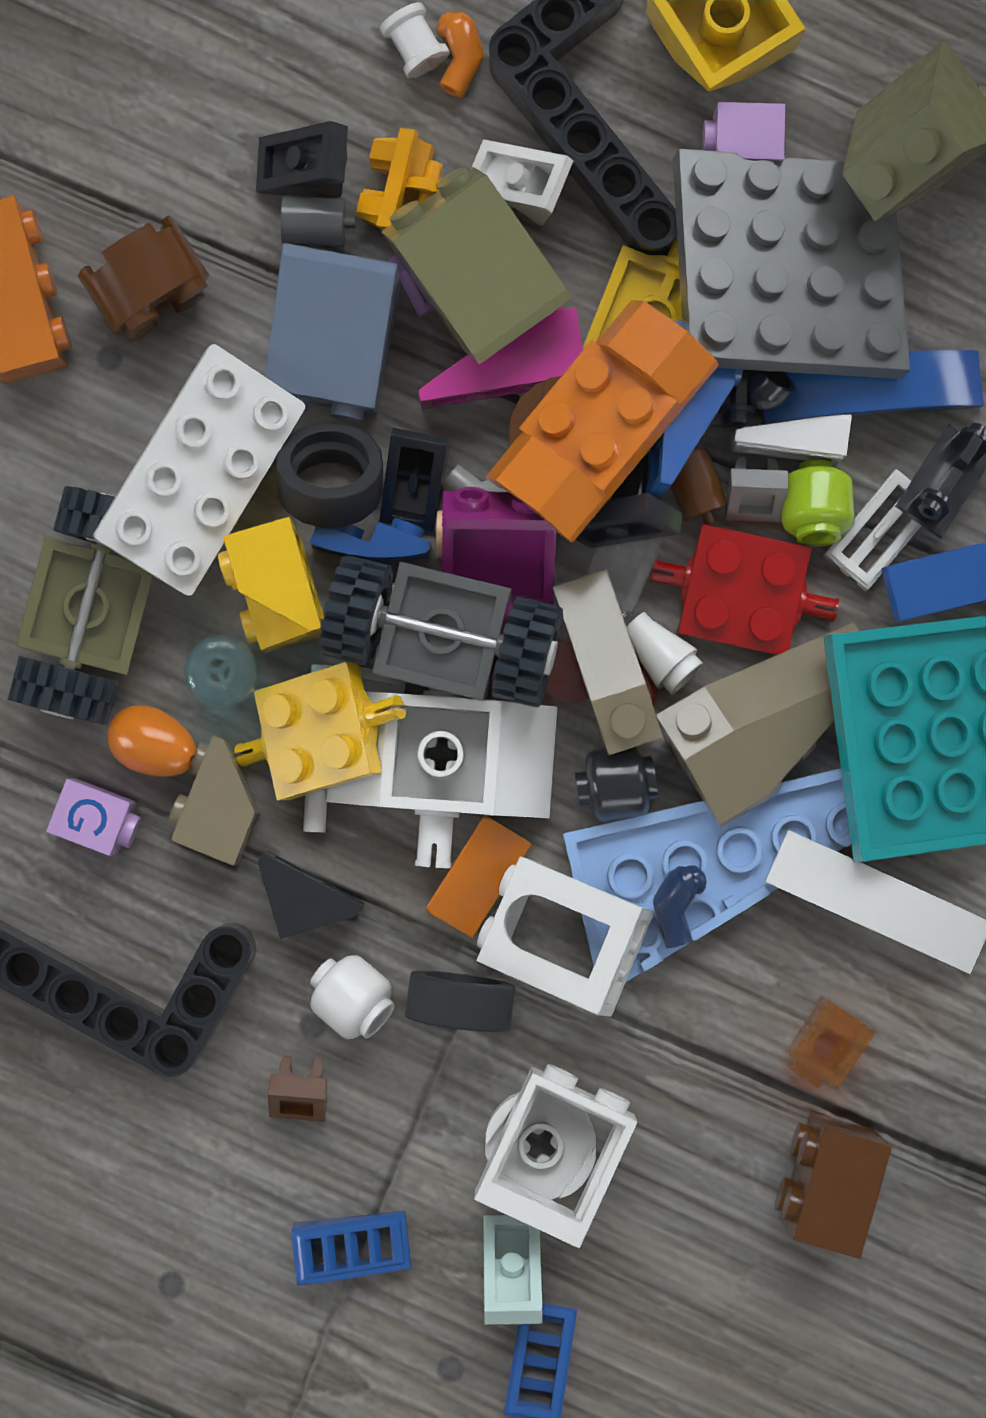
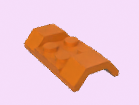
M631 300L597 342L593 340L589 342L519 427L522 433L486 475V478L497 487L506 489L539 514L565 539L573 543L716 370L719 363L683 327L647 302Z

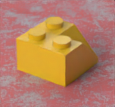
M647 0L645 11L646 18L673 60L708 92L749 79L798 48L806 29L788 0Z
M286 517L223 536L227 551L218 553L219 564L227 586L231 585L233 590L238 589L245 596L248 609L240 612V618L248 643L258 642L260 650L267 653L320 637L323 631L320 628L324 614L299 528L292 519Z

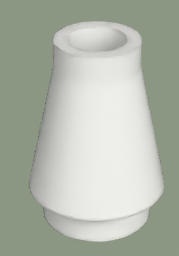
M645 612L638 615L626 627L635 654L657 689L664 687L673 695L683 688L702 668L703 662L696 656L698 649L653 621Z

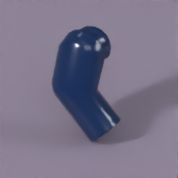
M689 865L674 868L668 872L654 895L653 907L666 949L693 941L684 912L695 895L703 893L706 888L707 880L705 873L698 866Z

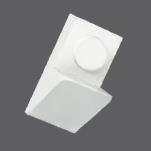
M483 139L472 167H475L489 177L509 207L516 208L536 224L543 225L553 212L573 160L566 155Z

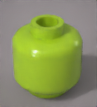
M812 459L802 462L798 470L788 474L787 497L781 508L784 530L795 536L797 542L806 546H827L839 542L841 534L847 532L855 520L851 477L843 470L833 468L832 463L828 460Z

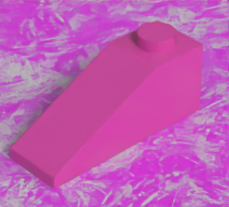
M561 306L481 364H478L469 355L463 357L418 390L422 410L526 393L538 383L547 381L551 377L562 376L583 351L576 307L563 309V306Z

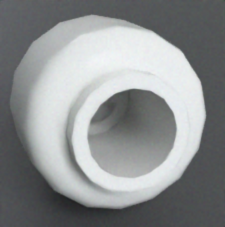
M357 955L347 956L338 962L333 959L327 960L318 968L310 981V984L315 988L310 1002L311 1009L321 1020L345 1039L357 1038L360 1035L364 1038H370L386 1023L395 1007V1004L391 1001L393 992L391 983Z

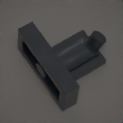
M649 452L645 454L612 494L611 499L607 500L575 539L576 541L589 548H597L680 535L682 512L664 503L662 496L657 499L651 494L646 493Z

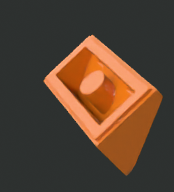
M484 815L425 910L473 938L499 897L500 883L506 870L512 864L516 865L520 856H525L532 843L488 815Z

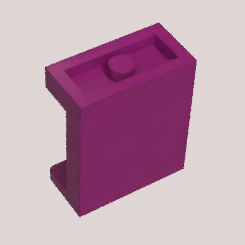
M463 487L457 491H443L442 572L511 588L513 593L505 624L508 623L510 609L513 607V602L517 597L554 605V590L552 586L555 583L557 531L539 514L510 492H487L479 487Z

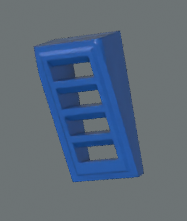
M405 1210L294 1222L291 1230L297 1286L411 1268ZM390 1227L393 1255L391 1257H382L379 1228ZM367 1230L370 1259L359 1260L357 1232ZM344 1234L347 1257L345 1262L336 1261L334 1235ZM321 1237L324 1264L314 1265L311 1239Z
M542 1303V1321L562 1324V1336L529 1330L530 1324H518L504 1415L519 1418H561L577 1309ZM527 1342L559 1347L558 1359L525 1353ZM523 1365L556 1370L555 1381L522 1376ZM519 1389L552 1393L551 1405L518 1399Z

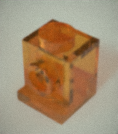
M821 995L816 1002V1007L785 1051L796 1060L790 1069L817 1088L826 1080L838 1089L876 1032ZM823 1034L831 1035L834 1041L832 1050L826 1054L817 1053L814 1047L815 1040Z

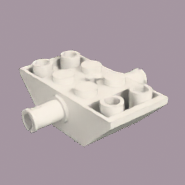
M429 688V691H424L423 695L366 692L372 703L391 698L394 695L400 696L405 705L394 709H406V716L403 719H397L377 726L376 746L382 773L328 788L326 802L415 809L414 814L420 815L415 866H431L432 844L436 843V868H451L454 818H459L460 813L549 818L557 707L540 705L539 708L515 702L481 701ZM438 738L448 739V747L458 751L457 760L448 761L444 771L435 770V761L426 759L425 754L427 748L436 747Z

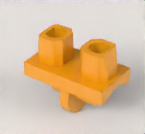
M400 128L397 138L373 139L369 156L370 168L376 173L388 175L384 192L364 189L360 193L356 215L365 223L384 230L392 224L389 219L399 208L415 200L421 204L438 192L436 185L440 180L443 164L432 160L435 147L419 139V133L416 130Z

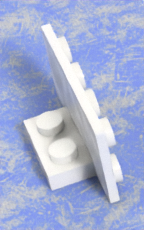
M218 345L208 346L93 534L95 540L180 593L192 595L224 543L223 536L230 534L276 458L277 453L305 410L304 402Z

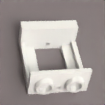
M520 856L517 864H512L502 878L499 895L503 896L495 917L490 916L480 931L477 946L481 948L477 961L594 1014L612 1016L654 911L625 901L548 868L537 861ZM530 895L542 896L610 926L589 979L522 950L512 942V935Z

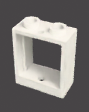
M547 1064L543 1072L531 1067L475 1188L474 1200L580 1248L635 1129L637 1119L633 1113L627 1111L630 1102L615 1093L599 1088L595 1096L575 1087L578 1078L561 1068ZM539 1090L614 1124L574 1211L500 1177Z

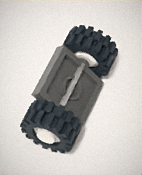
M345 555L340 560V566H337L334 573L335 580L334 582L331 581L329 587V599L325 602V617L321 621L320 629L323 631L319 637V644L321 645L320 653L322 655L366 666L374 658L377 646L378 651L372 671L373 674L481 701H486L495 665L494 672L496 673L492 683V696L494 698L535 708L540 707L545 695V689L549 683L550 673L553 669L559 644L558 638L562 628L563 607L517 597L513 602V607L510 609L508 623L505 624L513 593L511 588L400 562L392 592V566Z

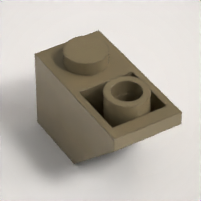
M212 735L209 745L200 742L198 745L196 758L193 756L191 761L193 765L188 773L195 775L196 778L188 797L180 794L176 799L167 825L175 828L171 841L234 866L241 861L260 811L242 768L235 759L236 754H234L230 740Z

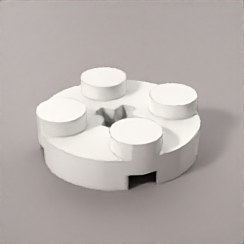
M539 1090L500 1177L550 1200L557 1197L560 1199L574 1193L587 1180L596 1160V1134L588 1113ZM520 1092L505 1099L496 1108L488 1122L485 1144L487 1160H489ZM544 1130L552 1133L553 1136L550 1143L556 1149L550 1157L544 1153L538 1155L536 1159L530 1157L528 1152L530 1151L531 1144L526 1140V1137L531 1132L540 1135Z

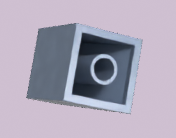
M283 243L265 377L304 402L305 410L303 412H308L309 404L331 408L330 416L346 421L363 422L364 414L377 416L401 292L397 264Z

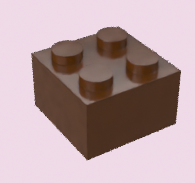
M812 1111L809 1113L807 1124L798 1123L790 1149V1155L797 1157L791 1179L787 1177L782 1178L775 1200V1210L781 1211L780 1220L793 1240L861 1259L892 1146L874 1129Z

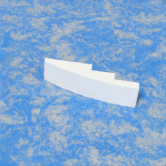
M790 830L787 831L765 882L969 974H971L986 940V919L861 862H854L852 858Z

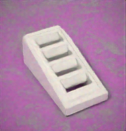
M837 414L743 427L742 429L735 430L730 438L729 449L737 453L797 461L824 459L836 466L847 456L852 415Z

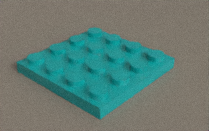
M986 616L823 636L853 861L865 862L986 844Z

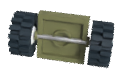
M64 486L53 530L92 543L90 548L45 536L16 643L18 647L59 657V663L64 664V667L19 656L7 700L35 707L42 712L68 719L77 718L102 725L108 724L119 682L76 671L75 668L81 669L82 664L127 675L153 579L152 574L126 558L112 555L113 550L95 540L93 536L116 496L78 487Z

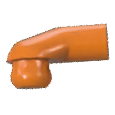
M446 12L439 18L436 30L437 35L442 37L445 43H448L453 58L439 86L450 95L463 98L484 59V49L475 21L464 12Z

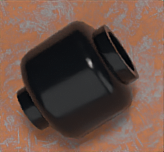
M637 746L608 755L606 748L593 750L586 756V771L575 772L580 806L591 804L593 815L600 821L642 816L649 811L650 800L659 799L652 755L643 757L642 751Z

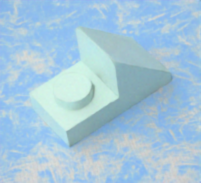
M484 1215L485 1324H542L540 1230L509 1215Z

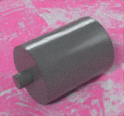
M282 197V245L286 243L292 245L344 246L345 228H355V217H346L345 198Z

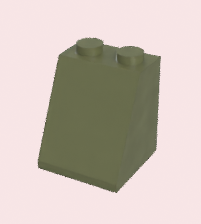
M946 41L940 42L856 113L842 175L874 221L925 200L986 152V98Z
M462 167L443 177L436 185L438 192L421 204L415 200L394 212L389 219L392 224L381 231V233L451 339L472 359L481 364L573 297L489 177L475 167L467 171Z

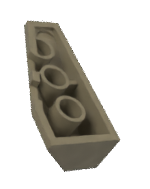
M853 622L823 636L859 630ZM823 636L706 685L656 715L665 742L720 828L769 800L781 787L782 779L801 758L804 760L816 747L815 742L834 722Z

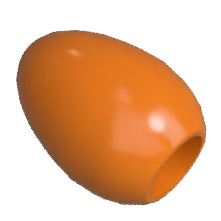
M132 705L123 708L113 717L108 727L107 744L111 754L117 761L132 771L150 776L169 777L183 774L192 768L193 756L196 758L197 746L193 737L181 723L161 709L147 705Z

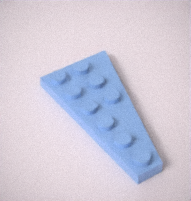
M841 768L781 782V787L769 800L720 828L702 800L647 813L642 816L630 817L562 833L574 879L654 911L626 982L643 971L654 967L662 962L664 958L687 945L684 944L666 949L653 907L655 893L668 872L674 868L695 865L702 869L706 876L707 883L704 892L696 894L684 912L692 940L696 941L778 889V887L765 882L788 830L836 852L851 845ZM581 913L594 966L610 926Z

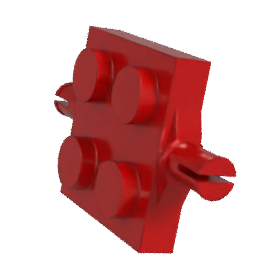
M701 524L695 552L686 566L654 558L651 568L671 572L673 575L668 576L650 572L649 582L681 588L683 607L677 633L776 655L789 650L793 629L802 617V614L834 622L837 612L816 608V605L836 609L839 607V598L834 599L807 593L805 576L812 547Z

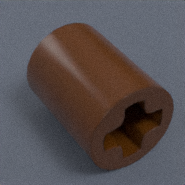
M707 447L692 451L670 487L679 510L682 512L684 522L702 517L704 524L709 525L716 522L712 513L726 507L728 502Z

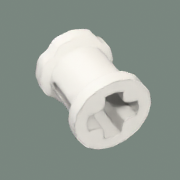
M420 2L412 3L390 15L380 26V31L384 38L392 39L406 63L403 71L407 78H416L428 73L450 55L447 45L438 43L424 18L427 12L424 5Z

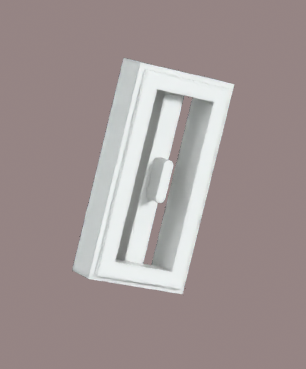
M897 469L891 473L855 516L852 527L847 532L841 534L839 542L832 544L823 555L828 561L835 563L841 568L840 571L846 576L853 578L864 591L872 586L882 574L881 568L888 566L921 527L919 523L911 518L867 572L858 567L903 513L895 507L896 502L850 558L842 553L896 486L905 491L911 480Z

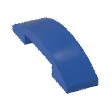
M909 351L910 371L903 379L785 372L794 382L796 389L780 407L770 411L762 410L763 425L837 414L860 415L920 409L932 412L982 407L984 404L978 351Z

